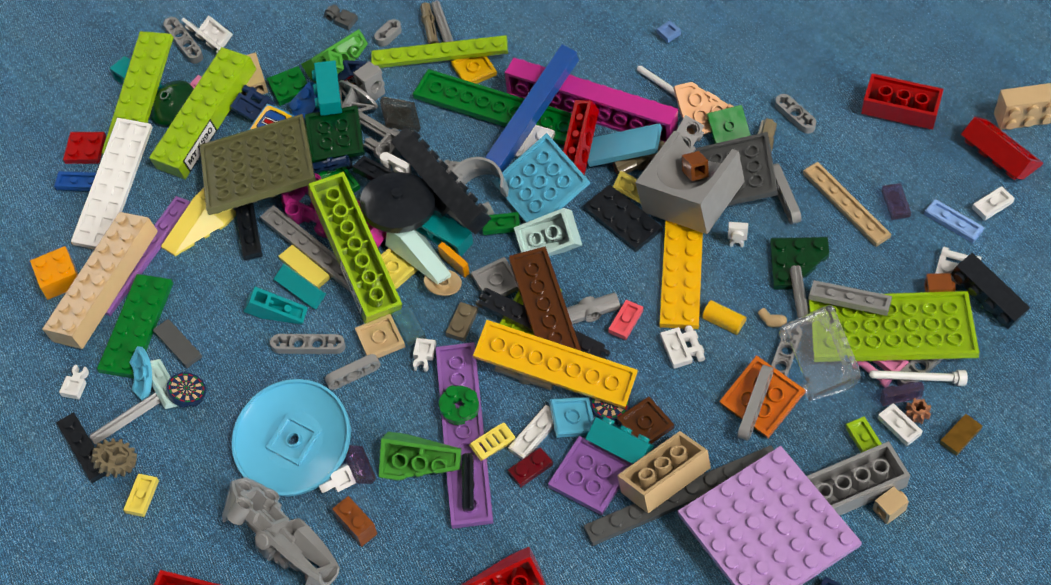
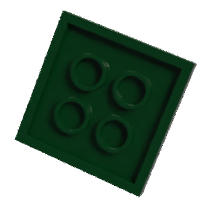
M357 105L342 108V113L322 116L320 112L305 114L307 136L313 163L327 160L329 157L337 158L348 155L351 158L365 155Z

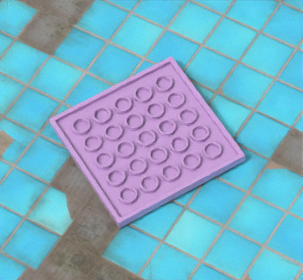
M779 446L678 510L679 517L732 585H803L859 548L862 544L782 446Z

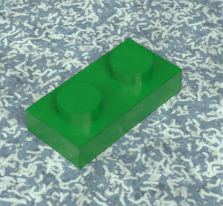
M519 212L489 215L492 219L483 227V235L515 232L514 227L520 225Z

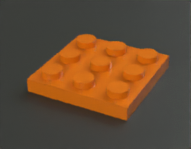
M757 355L719 401L723 407L741 420L743 419L761 367L763 365L772 367ZM774 368L773 376L754 429L769 439L806 393L805 389Z

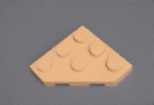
M693 82L673 87L682 119L687 115L705 125L702 129L704 135L711 133L706 116L707 113L734 107L720 100L714 94L699 88ZM687 128L689 134H695L692 128Z

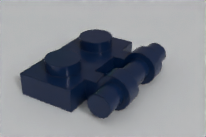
M244 85L242 91L247 93V95L245 96L239 92L230 109L254 122L266 104L275 106L276 102L271 100V97L268 95L264 96L257 92L256 88ZM254 97L255 99H257V100H259V101H261V102H260V104H258L257 102H255V101H253V100H251V99Z

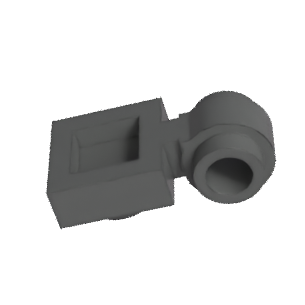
M334 4L328 6L324 16L329 21L334 20L335 25L350 30L357 22L358 16L345 9L339 13L340 9Z

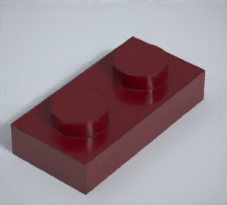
M540 447L509 468L508 473L521 488L553 466V461Z

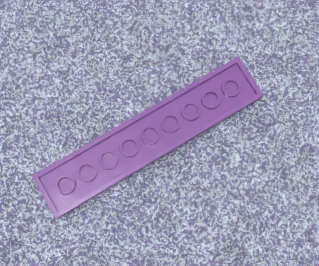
M474 342L436 347L440 397L447 387L453 385L465 386L474 390L479 400L477 416L473 420L465 421V424L454 425L448 423L442 416L444 444L461 448L460 469L447 472L452 529L494 524L487 458L480 461L469 446L470 443L484 435L477 360L473 358L475 352ZM462 402L455 403L458 409L460 406H464ZM480 443V446L483 448V450H484L485 453H486V449H485V448L483 447V445ZM464 453H472L474 457L473 511H463L462 455Z

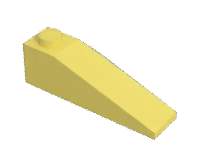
M203 188L192 199L161 247L170 254L177 256L194 246L195 242L204 237L206 239L213 231L226 227L236 217V211L232 208L217 214L208 215Z

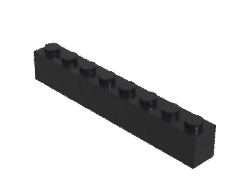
M405 126L391 143L461 223L476 235L492 219L487 214L489 210L482 203H477L479 199L472 192H467L469 188L462 181H457L459 177L452 170H447L449 166L442 159L438 160L440 156L433 149L429 150L430 145L424 139H419L421 135L415 129L411 131Z

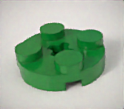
M452 385L447 387L439 399V409L444 419L454 425L465 424V421L473 420L479 412L477 393L465 386ZM462 402L464 406H460L458 409L455 403Z

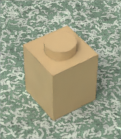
M892 487L875 500L873 510L886 524H889L906 511L909 501L902 491Z

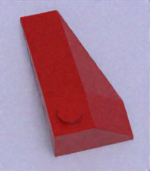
M527 547L509 555L462 585H546L532 550L530 547Z

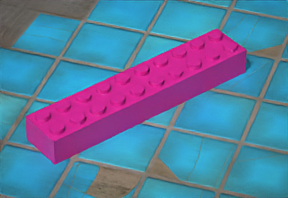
M513 58L505 71L507 93L525 99L546 67ZM573 75L567 77L549 104L550 107L572 113L575 100H592L599 109L596 124L619 132L660 123L662 127L660 141L662 140L664 143L673 131H676L678 128L677 108Z

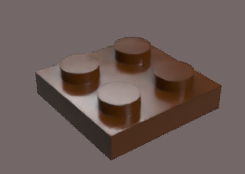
M647 397L617 418L620 426L624 425L632 429L631 434L637 437L639 434L648 437L651 444L674 429V423L650 397Z

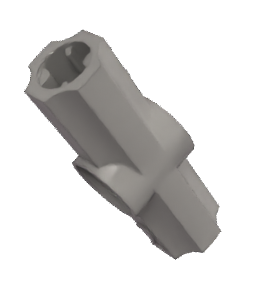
M613 292L598 298L592 296L585 297L579 304L567 307L572 324L584 320L594 322L602 314L620 309V303L617 294Z

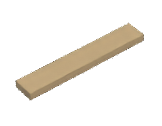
M819 162L803 170V175L875 247L891 238V233Z

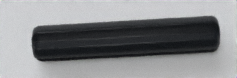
M464 453L462 455L463 511H473L474 457L472 453Z

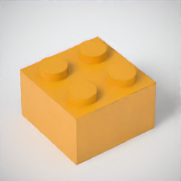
M66 246L30 260L40 289L47 300L66 293L78 275Z

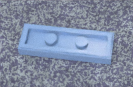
M936 199L924 212L925 216L971 243H974L984 230L983 226Z

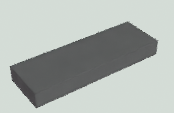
M169 319L153 329L156 336L186 368H189L202 358L201 353Z

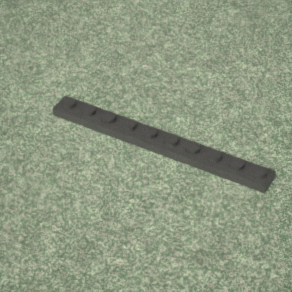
M770 445L700 475L650 513H647L638 505L632 504L584 525V530L592 546H595L683 508L774 449Z

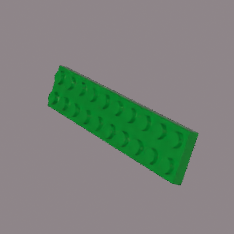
M430 69L427 70L413 92L414 99L503 127L507 126L524 101V98ZM548 106L536 125L554 130V142L565 145L572 113Z

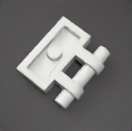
M691 325L685 327V333H681L679 327L660 333L673 369L692 364L693 359L691 356H696L699 362L705 360L703 354L705 351L703 346L699 344L697 332L693 330ZM685 342H690L692 347L688 348Z

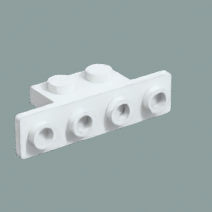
M209 15L200 28L184 17L182 18V21L186 23L185 27L191 32L196 31L195 35L204 41L206 39V44L212 49L217 48V53L221 47L224 48L233 35Z

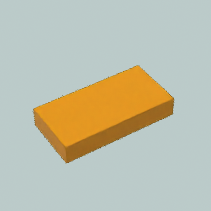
M442 242L438 245L440 257L464 278L470 274L468 262Z

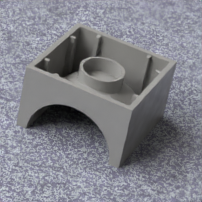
M673 131L635 182L642 209L647 214L708 234L745 182L739 151L732 149L722 163L708 161L709 177L691 181L682 172V155L692 153L693 151L686 145L681 134Z

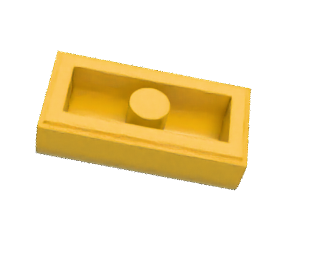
M710 300L705 307L702 319L737 335L745 324L747 317Z

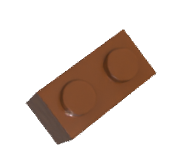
M349 496L332 508L336 520L361 547L378 534L374 523Z

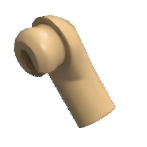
M762 308L758 312V315L768 327H782L787 323V318L784 315H770L766 308Z

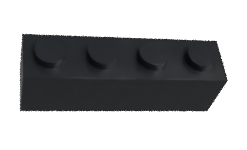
M973 253L961 261L951 273L954 280L961 284L972 297L982 304L985 310L993 314L997 321L1007 329L1012 327L1030 309L1013 290Z

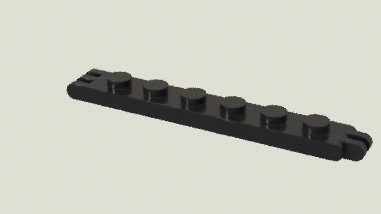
M484 288V294H481L479 296L480 300H477L475 303L478 307L532 332L524 305L491 289ZM574 330L582 352L607 359L606 357L610 355V351L605 349L603 343Z

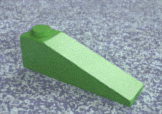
M360 29L306 60L301 65L309 79L313 81L312 70H315V59L327 50L341 54L342 60L355 61L368 43Z
M389 431L381 438L379 477L402 480L407 477H419L430 473L437 474L460 469L461 448L409 434Z

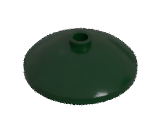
M175 80L162 85L157 90L150 118L157 125L170 126L194 88L188 82L182 80Z

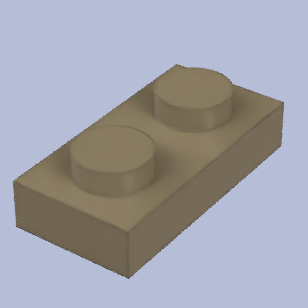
M460 302L446 331V337L465 342L479 311L478 307Z

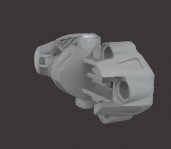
M247 477L232 481L222 513L223 522L229 520L236 525H242L245 522L256 533V549L268 561L275 560V563L280 564L283 569L291 567L296 572L300 571L305 574V585L332 584L339 574L340 567L323 541L302 519L290 520L281 511L282 505L278 502L280 498L278 493ZM307 559L320 566V568L316 569Z

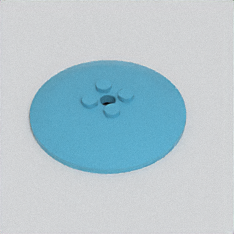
M292 379L272 384L251 398L237 418L232 435V452L236 466L243 477L252 479L276 491L279 496H297L310 492L328 481L332 473L342 465L351 439L349 416L340 399L331 390L319 383L310 380ZM292 436H298L299 439L296 444H289Z

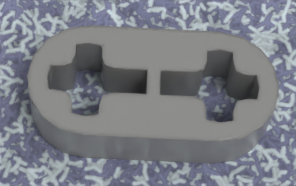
M396 19L389 20L375 33V42L378 46H387L401 33L400 21Z

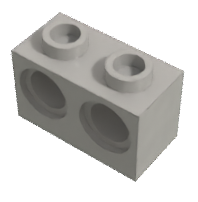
M685 115L676 132L681 134L686 145L694 152L696 147L693 145L696 141L700 142L704 135L702 129L705 125ZM687 128H692L695 134H689Z

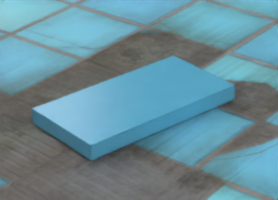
M660 123L593 137L588 158L589 166L592 167L657 153L662 130Z

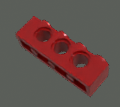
M575 100L563 152L585 176L599 109L592 100Z

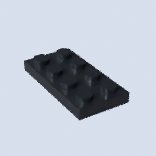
M610 184L583 205L585 212L634 252H637L662 231V226Z

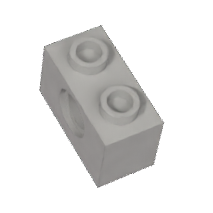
M369 61L353 72L356 86L367 92L374 101L385 94V83L379 66H375Z

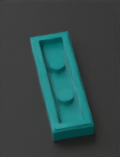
M284 263L274 278L275 281L314 309L318 308L327 294Z

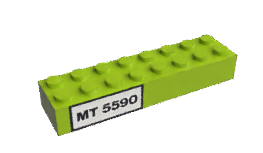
M221 47L150 155L149 159L156 169L186 180L201 157L200 145L212 140L231 110L230 106L239 92L242 93L244 85L249 82L256 71L250 56Z
M341 172L309 183L308 194L364 323L366 324L388 314L393 315L401 312L402 302L345 173Z

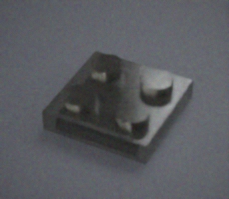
M389 97L381 98L380 104L387 128L402 130L406 126L411 131L415 129L419 132L421 127L414 102Z

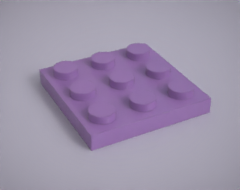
M579 436L549 481L548 488L603 515L620 488L617 475L630 467L632 463Z

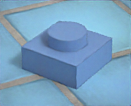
M669 20L657 28V34L669 43L681 35V30Z

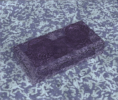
M901 183L882 186L881 191L891 219L896 220L910 217L911 210Z
M922 381L916 383L908 382L901 386H888L882 389L880 396L882 406L910 401L913 398H922L924 392Z
M349 445L346 460L356 483L372 484L376 477L363 446Z

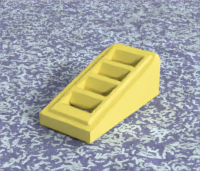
M502 423L470 443L469 446L480 461H483L510 445L515 436L507 425ZM480 443H481V444L483 445V447L486 449V451H487L486 453H485V451L483 450V448L480 446Z

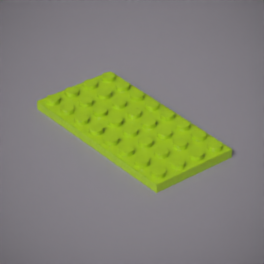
M968 291L884 294L892 296L887 316L813 301L808 298L814 362L979 358V347Z

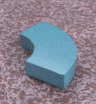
M137 346L129 363L134 372L132 391L142 401L149 396L151 391L152 367L145 349Z

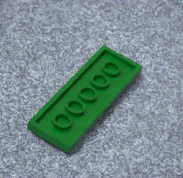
M141 274L136 275L97 370L99 373L134 379L133 368L129 362L137 346L143 347L145 351L147 350L154 333L153 329L157 326L173 286L172 279Z

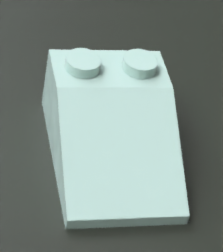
M566 208L514 227L521 253L546 246L548 255L553 256L583 246L572 210Z

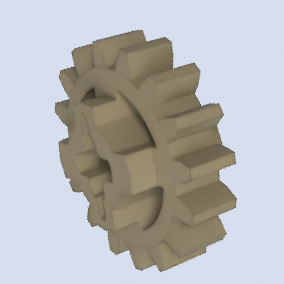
M114 438L111 439V442L104 439L103 444L97 443L96 448L93 449L91 462L94 463V468H99L100 474L106 472V477H109L110 474H113L115 478H117L118 474L124 477L126 472L131 473L132 468H135L137 454L134 453L135 448H129V442L123 444L122 439L118 442H115Z

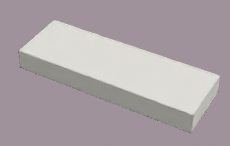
M545 405L508 447V450L521 460L530 455L554 428L549 406Z

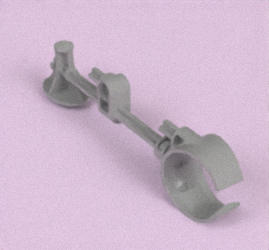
M340 80L341 107L357 105L359 108L364 106V108L359 109L360 123L383 137L380 142L371 137L366 138L364 146L372 150L374 156L380 159V154L383 152H388L400 158L402 154L391 143L400 131L396 128L389 129L362 113L370 109L376 110L378 108L377 103L360 87ZM342 92L346 97L344 101H342ZM471 157L461 162L444 161L449 166L447 170H452L459 177L457 181H462L465 185L471 179L480 175L490 174L499 177L501 180L500 191L503 196L508 197V184L502 171L492 160L484 157ZM489 202L483 203L489 210L487 212L488 215L495 214Z

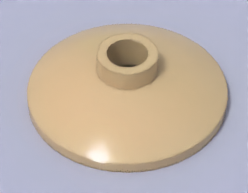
M449 270L451 273L450 278L437 285L425 276L424 285L434 294L448 296L457 293L461 289L462 280L458 274Z

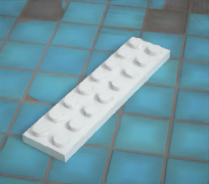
M117 118L71 240L73 245L95 249L118 213L123 211L153 128L151 124Z

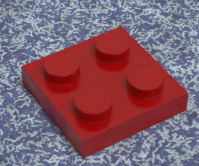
M70 132L63 158L65 164H100L106 139L105 132Z

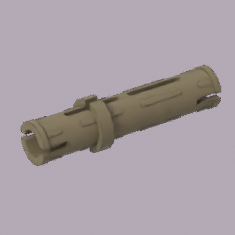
M427 2L422 3L420 6L421 20L425 26L428 44L439 43L434 25L435 17L431 12V6Z

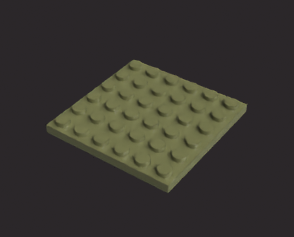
M303 114L200 145L205 202L208 215L217 214L228 209L254 203L268 197H274L275 195L290 192L304 186L306 187L309 183L316 181Z

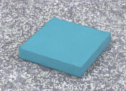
M589 397L550 399L549 406L556 438L588 435L594 422Z

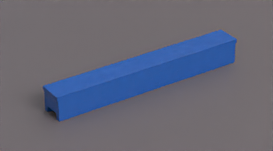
M561 44L485 157L496 163L502 172L508 167L578 63L579 58L576 51Z

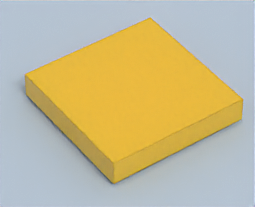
M487 56L451 61V65L459 78L478 84L497 76V71Z

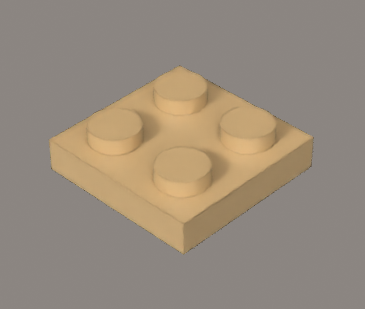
M391 314L355 328L366 356L375 354L377 358L405 348V343Z

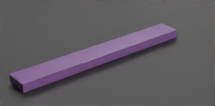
M177 196L173 199L154 225L158 231L105 315L111 316L130 291L136 275L142 274L191 201Z

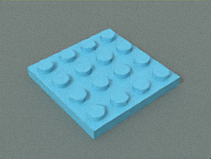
M547 133L502 172L509 188L508 197L505 198L519 212L525 222L562 209L590 184V181ZM496 177L492 182L500 190L501 180L499 177Z

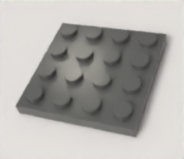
M768 132L696 148V151H700L708 161L722 163L732 149L739 151L745 182L728 206L778 195Z

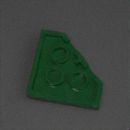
M828 237L770 238L773 290L793 289L790 275L791 266L799 265L803 278H806L816 269L818 264L822 261L824 262L829 257Z

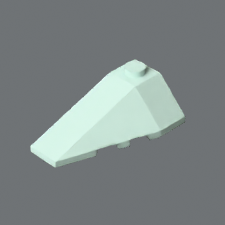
M412 230L404 233L387 232L385 245L437 285L451 277L450 271L426 237L418 231Z

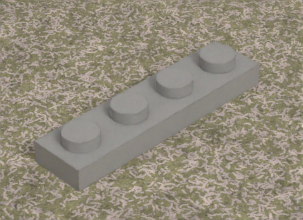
M814 280L809 293V300L887 316L892 296Z

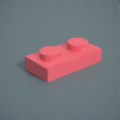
M626 300L609 327V333L627 340L643 313V306Z

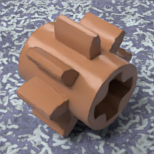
M913 398L912 404H906L907 411L905 415L913 422L923 424L924 418L930 419L931 413L929 411L931 405H927L925 399Z

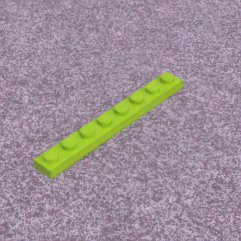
M507 35L373 50L371 51V63L380 68L508 54Z

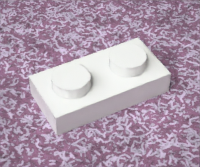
M1001 186L974 203L972 209L985 221L1011 205L1015 198Z
M894 403L878 414L877 419L906 446L922 435L923 431Z

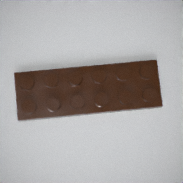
M546 246L510 255L508 257L533 335L581 351Z

